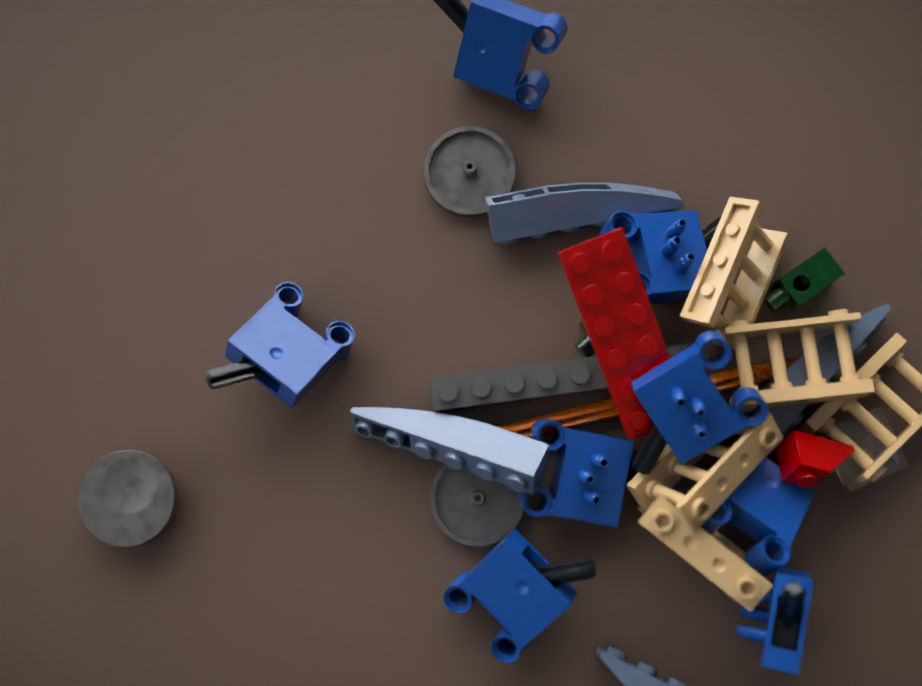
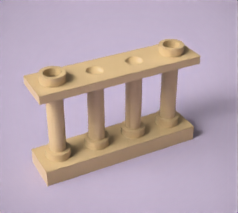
M729 197L680 314V317L686 322L710 328L716 327V332L721 333L724 327H728V323L733 321L747 320L748 325L754 324L790 236L785 232L762 229L758 226V221L764 209L760 201ZM752 238L754 241L748 255H746V250ZM740 267L742 270L739 274L736 284L734 285L733 282ZM728 297V298H729V301H728L727 306H726V308H725V311H724V313H723V315H722V314H721V310H722V308H723V306H724V303H725V301H726V298ZM726 340L731 350H735L734 341ZM712 343L713 345L721 347V344L719 343Z
M838 309L828 312V316L749 325L747 320L728 323V327H724L720 334L725 340L734 341L740 388L751 387L756 389L765 400L768 408L863 398L874 393L873 378L861 379L860 375L856 374L848 327L855 325L862 319L861 312L849 313L848 309ZM834 328L842 377H839L840 382L827 383L826 378H822L814 330ZM800 332L808 380L805 381V386L793 387L792 382H788L780 334ZM767 336L774 384L771 385L772 389L759 390L758 386L754 385L747 338ZM747 401L743 404L741 411L755 409L757 401Z
M899 333L891 337L856 372V374L860 375L861 379L873 378L874 393L909 423L897 437L857 402L859 398L826 401L799 428L807 434L812 435L818 431L821 435L825 433L833 441L852 445L854 452L850 457L864 469L854 479L858 484L868 479L872 482L877 480L887 470L883 464L922 426V412L920 414L915 412L879 379L881 375L877 373L884 364L888 368L892 366L922 393V374L901 357L903 353L899 349L907 341ZM839 408L843 412L848 411L886 446L874 460L834 424L836 420L831 416Z
M768 412L766 420L760 425L747 426L735 433L741 435V438L731 448L716 444L684 464L680 463L667 443L651 473L646 475L638 472L629 481L627 487L639 506L644 510H647L656 498L662 495L675 505L690 531L696 532L784 437L773 416ZM704 454L720 459L709 471L694 466ZM683 476L698 482L686 495L672 489Z
M659 495L647 510L642 509L638 504L637 509L643 513L638 523L749 612L754 609L772 588L773 584L746 563L745 557L747 552L719 530H716L713 534H709L702 527L696 532L690 531L675 505L662 495Z

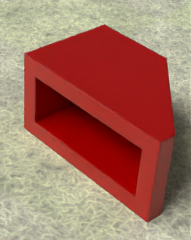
M796 430L776 448L782 482L809 489L816 486L854 452L852 445Z

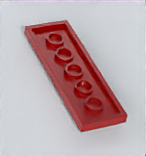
M619 227L558 251L557 255L628 440L649 433L655 424L635 395L631 382L670 359L626 235L623 228Z

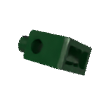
M824 247L775 281L774 285L777 289L765 296L764 301L774 313H777L788 304L793 309L813 297L845 273ZM795 280L801 284L802 290L797 291L794 288L793 282Z

